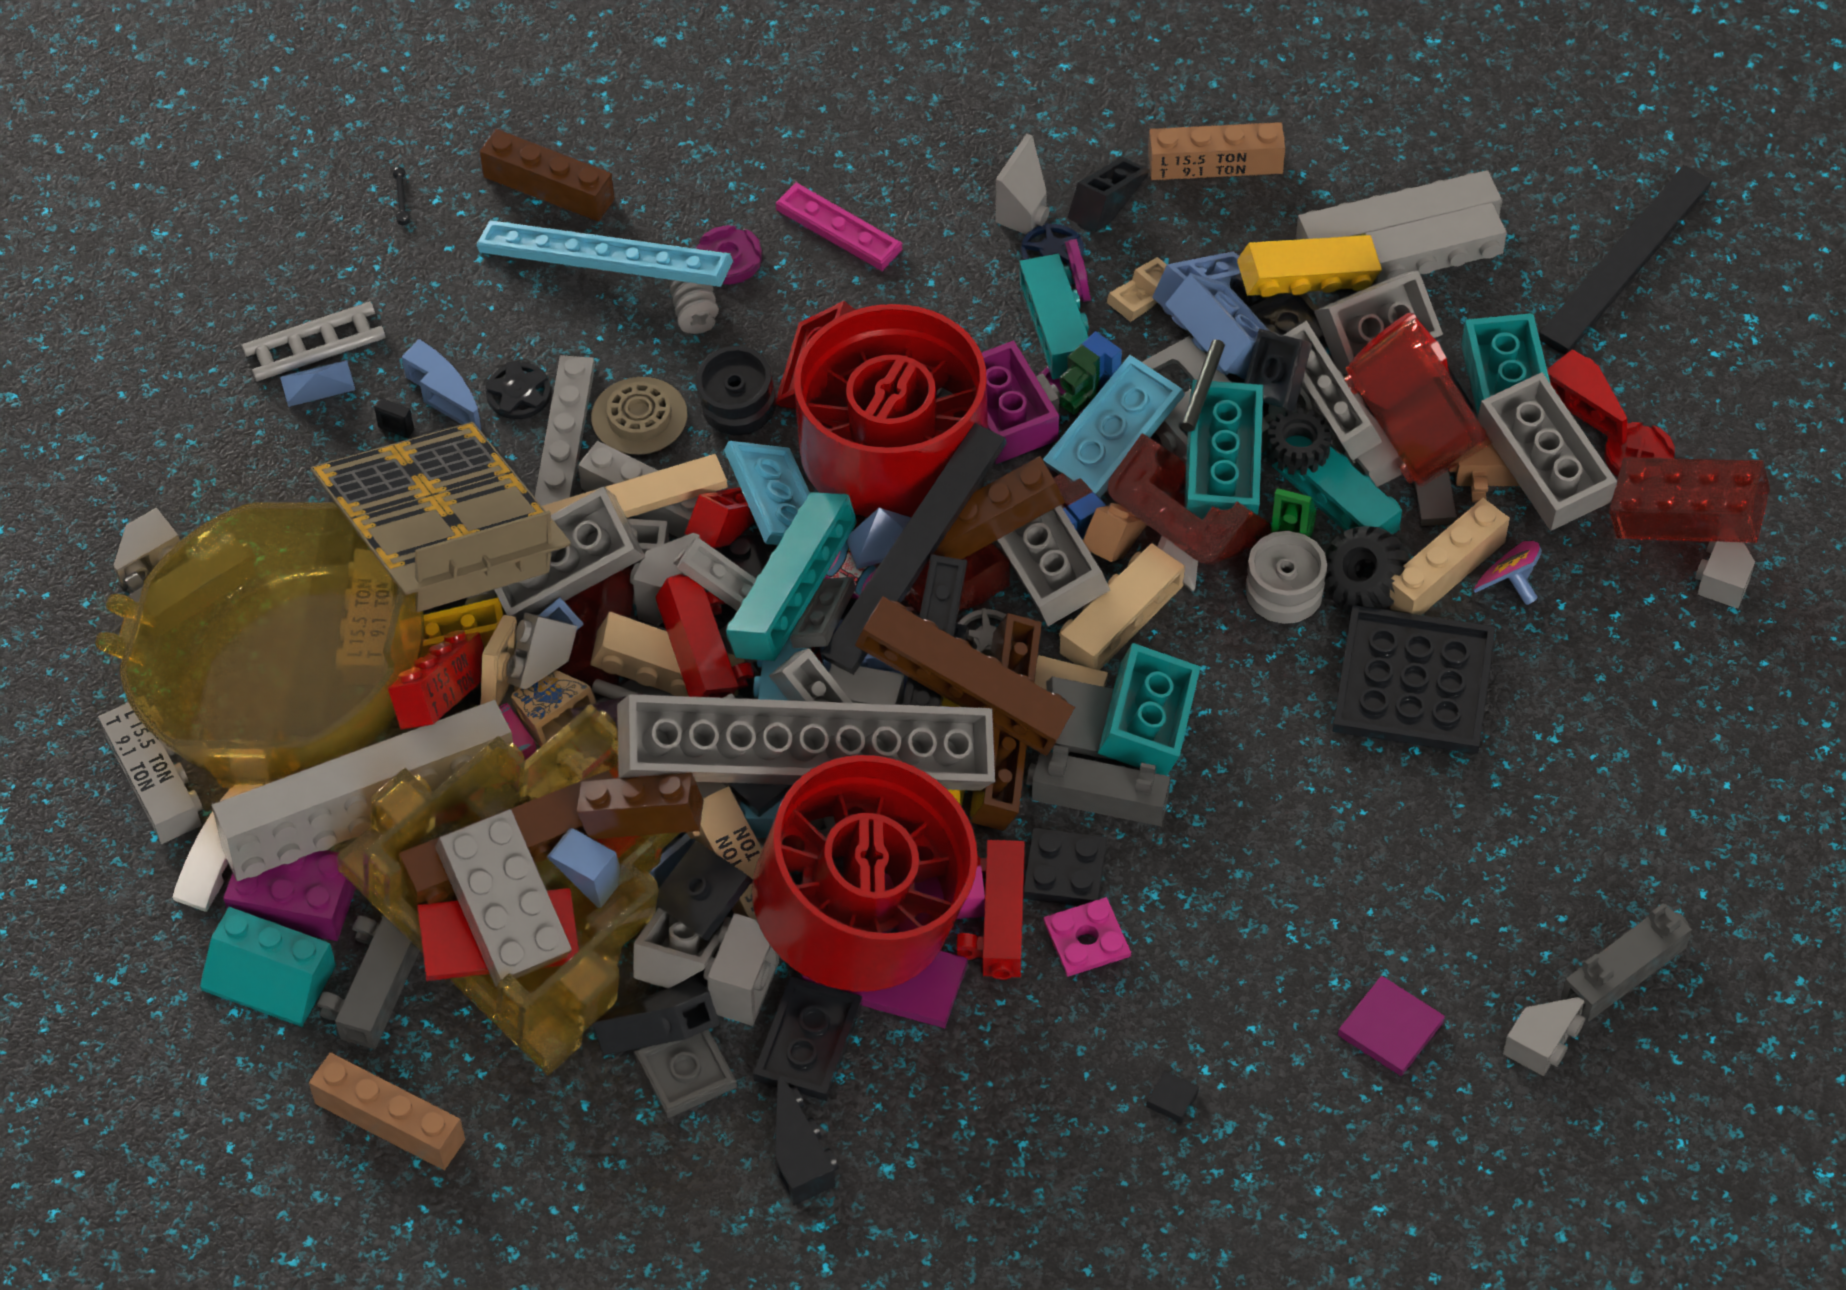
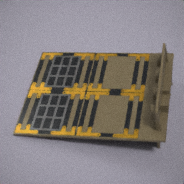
M474 422L311 467V472L403 594L407 595L415 592L416 612L549 573L551 551L571 545L570 540L551 518V512L544 510Z

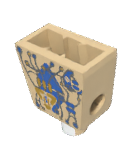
M558 670L553 671L528 689L514 686L515 692L511 696L520 721L544 751L600 713L590 686Z

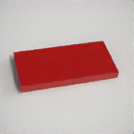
M570 888L548 890L547 893L572 951L566 958L545 967L580 964ZM459 901L418 905L426 981L490 974Z

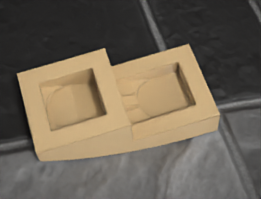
M1157 257L1135 269L1131 281L1109 293L1107 304L1130 322L1138 318L1157 304L1152 296L1167 264Z

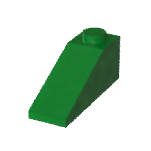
M1277 488L1274 497L1271 533L1293 531L1312 538L1316 516L1312 497Z

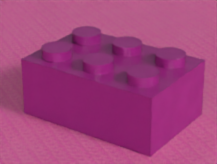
M1013 340L982 352L987 377L988 429L1005 437L1007 443L995 460V464L1058 441L1059 414L1015 341Z
M329 850L317 851L301 857L293 863L282 864L264 871L256 877H248L237 881L232 873L223 899L227 909L231 907L312 937L338 941L360 877L354 855Z

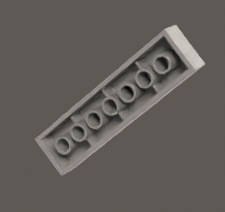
M492 700L438 720L433 725L422 726L212 804L221 846L236 880L240 881L248 877H256L274 867L293 863L299 858L314 852L328 850L335 844L354 837H362L370 831L389 824L399 823L405 818L420 812L434 810L444 803L457 798L468 797L474 792L489 786L505 783L517 776L512 732L496 701Z

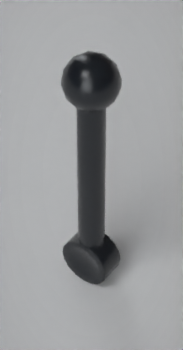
M396 167L392 174L396 179L399 212L396 214V220L399 225H407L410 222V217L405 209L403 178L406 172L402 167Z

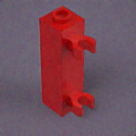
M677 574L667 578L655 599L689 697L723 698L730 694L734 695L738 689L747 688L748 683L746 679L754 678L755 676L751 663H740L731 666L714 615L722 613L720 604L726 603L711 592H705L704 587L688 576Z
M987 840V858H977V866H981L982 877L986 879L984 937L970 933L957 934V955L968 958V960L977 957L983 958V976H992L999 980L1021 977L1025 841Z

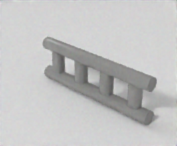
M371 301L241 344L245 357L254 354L258 357L261 366L252 369L255 381L258 382L385 339L386 336L382 326L370 328L366 317L375 314ZM353 321L358 333L339 340L334 327ZM321 332L326 344L306 350L302 338ZM289 343L293 355L274 361L269 349Z

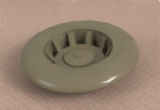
M650 377L628 378L609 386L599 395L591 413L592 426L598 438L605 445L629 455L651 454L668 447L681 435L688 417L686 402L680 392L667 382Z

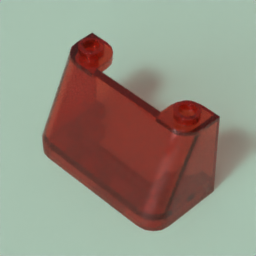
M1415 319L1398 328L1346 367L1348 375L1343 377L1354 395L1360 392L1402 459L1403 464L1398 467L1409 484L1416 481L1419 487H1423L1493 443L1485 428L1476 419L1475 413L1471 410L1436 354L1433 346L1428 342V337Z
M1144 433L1139 436L1108 482V491L1114 501L1193 559L1205 565H1213L1249 551L1261 538L1271 533V523L1238 501L1233 506L1234 508L1229 510H1220L1212 506L1203 520L1185 508V496L1179 492L1186 481L1185 462Z

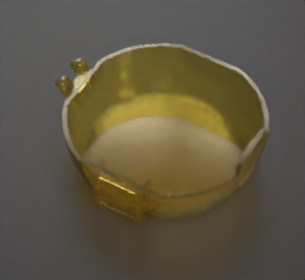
M252 502L209 520L178 542L158 562L145 579L139 602H135L132 598L121 594L108 596L106 608L110 612L124 617L119 635L101 632L97 634L95 646L99 650L122 659L120 677L125 695L138 719L156 739L181 758L210 771L223 788H233L234 785H266L358 751L371 743L396 715L388 687L399 679L401 672L411 669L415 665L414 661L421 658L424 643V611L416 612L415 592L407 595L403 594L335 502Z

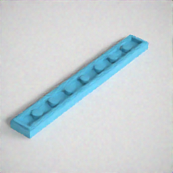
M489 220L476 244L480 253L721 287L733 263L730 253Z

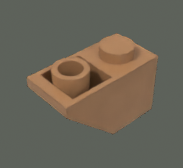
M1122 501V503L1116 504L1111 503L1108 506L1096 508L1083 542L1090 552L1110 562L1123 559L1148 525L1151 517L1141 513L1142 508L1129 501Z

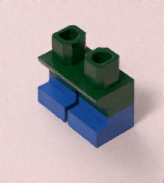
M1097 331L1068 356V370L1060 376V385L1066 391L1060 397V405L1073 416H1076L1082 409L1088 406L1121 366L1122 350Z

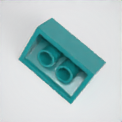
M228 907L211 937L200 989L303 1027L334 971L336 962L330 943Z

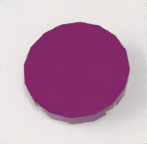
M731 225L716 227L703 234L699 239L700 243L696 249L731 254L733 263L722 284L741 283L752 277L760 268L762 249L759 239L745 228L742 231L736 229V226Z

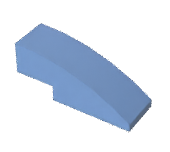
M418 339L402 356L406 378L421 386L424 403L460 424L474 422L479 430H481L477 405L461 375L440 353Z

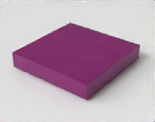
M1381 975L1338 1029V1036L1402 1077L1444 1023L1445 1016Z

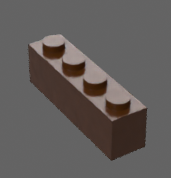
M495 129L479 151L484 178L597 222L600 221L615 199L612 173L504 131Z
M1041 456L975 491L933 555L964 559L1065 503L1055 480Z

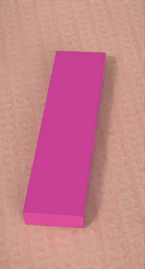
M797 182L776 202V210L881 271L902 251V242Z

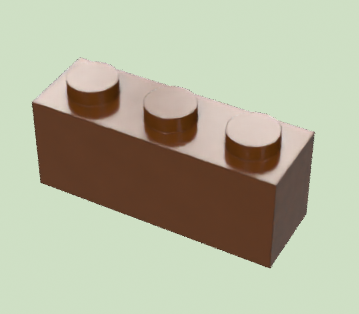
M692 773L581 781L577 814L588 837L591 839L700 831L704 800Z

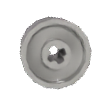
M1293 531L1273 532L1261 538L1251 549L1248 560V575L1245 588L1248 603L1257 614L1273 622L1283 624L1295 623L1312 616L1321 606L1327 572L1325 552L1315 540L1305 534Z

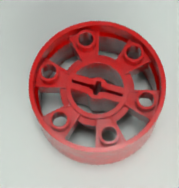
M883 304L848 312L832 320L817 331L807 342L798 358L794 373V391L799 448L804 471L810 482L820 493L849 494L855 514L869 517L878 508H882L912 518L973 424L976 423L988 429L987 377L985 361L981 350L969 333L960 325L932 310L911 305ZM941 387L953 393L952 395L936 399L937 391ZM836 396L844 407L825 404Z
M875 755L846 756L822 763L799 778L786 793L757 861L752 881V903L759 927L773 950L788 965L815 982L840 990L863 992L883 990L902 984L922 972L938 955L972 889L978 858L972 826L955 797L936 779L910 764ZM834 817L836 825L831 829L827 838H825L810 821ZM843 856V877L839 874L833 862V859ZM884 870L887 871L894 884V888L885 891ZM790 872H802V884L795 885L789 874ZM937 877L944 900L915 891L914 883H921L928 878ZM895 928L899 931L897 933H888Z

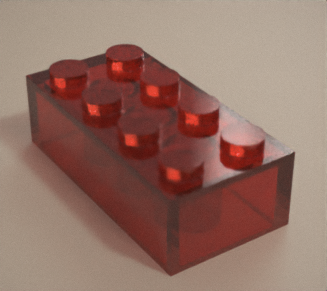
M1623 458L1609 510L1617 539L1757 543L1770 492L1765 464L1763 460Z

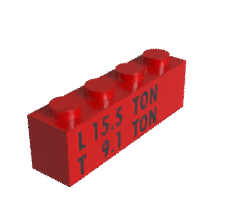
M457 630L444 635V640L440 644L430 647L429 653L426 656L416 659L414 661L415 665L411 669L401 672L399 679L388 687L400 730L435 724L481 682L482 653L485 649L480 632L465 634L464 630Z

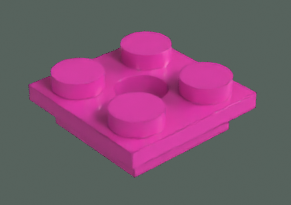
M1107 897L1043 917L1044 924L1067 977L1131 957V951ZM1089 934L1094 936L1097 941L1090 945H1084L1077 938L1081 935Z

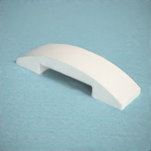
M241 778L220 801L262 785ZM213 811L189 852L172 896L174 901L205 912L208 911L224 883L222 873L228 865V860L221 846Z

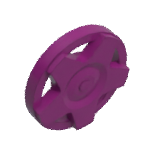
M1077 239L1068 240L1065 242L1075 288L1079 294L1080 301H1091L1088 277Z

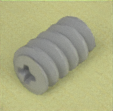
M667 279L680 329L690 334H699L711 330L715 325V317L719 311L716 304V296L713 293V286Z

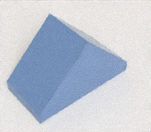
M573 828L565 833L547 856L597 908H602L624 880L616 852Z

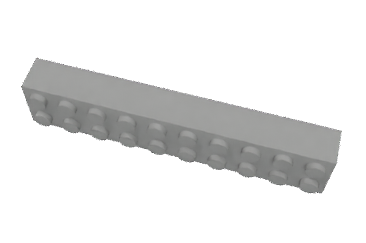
M633 694L627 695L617 704L619 778L692 773L696 782L793 785L808 771L830 760L846 756L875 755L910 764L936 779L947 790L981 791L995 782L992 708Z

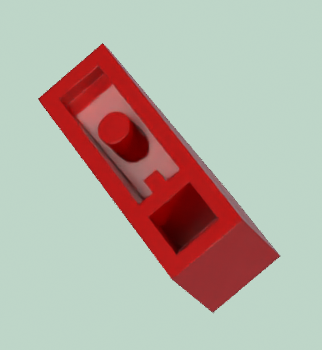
M1572 349L1547 369L1551 386L1569 412L1620 445H1624L1627 442V416L1599 365L1595 364L1589 357H1584Z
M737 487L700 494L684 534H699L700 539L714 549L730 545L755 522L741 488Z

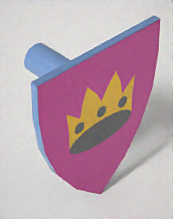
M1523 541L1506 553L1483 574L1474 587V592L1476 593L1509 578L1525 605L1534 602L1538 597L1527 579L1533 571V566L1536 565L1540 558L1542 550L1539 543Z

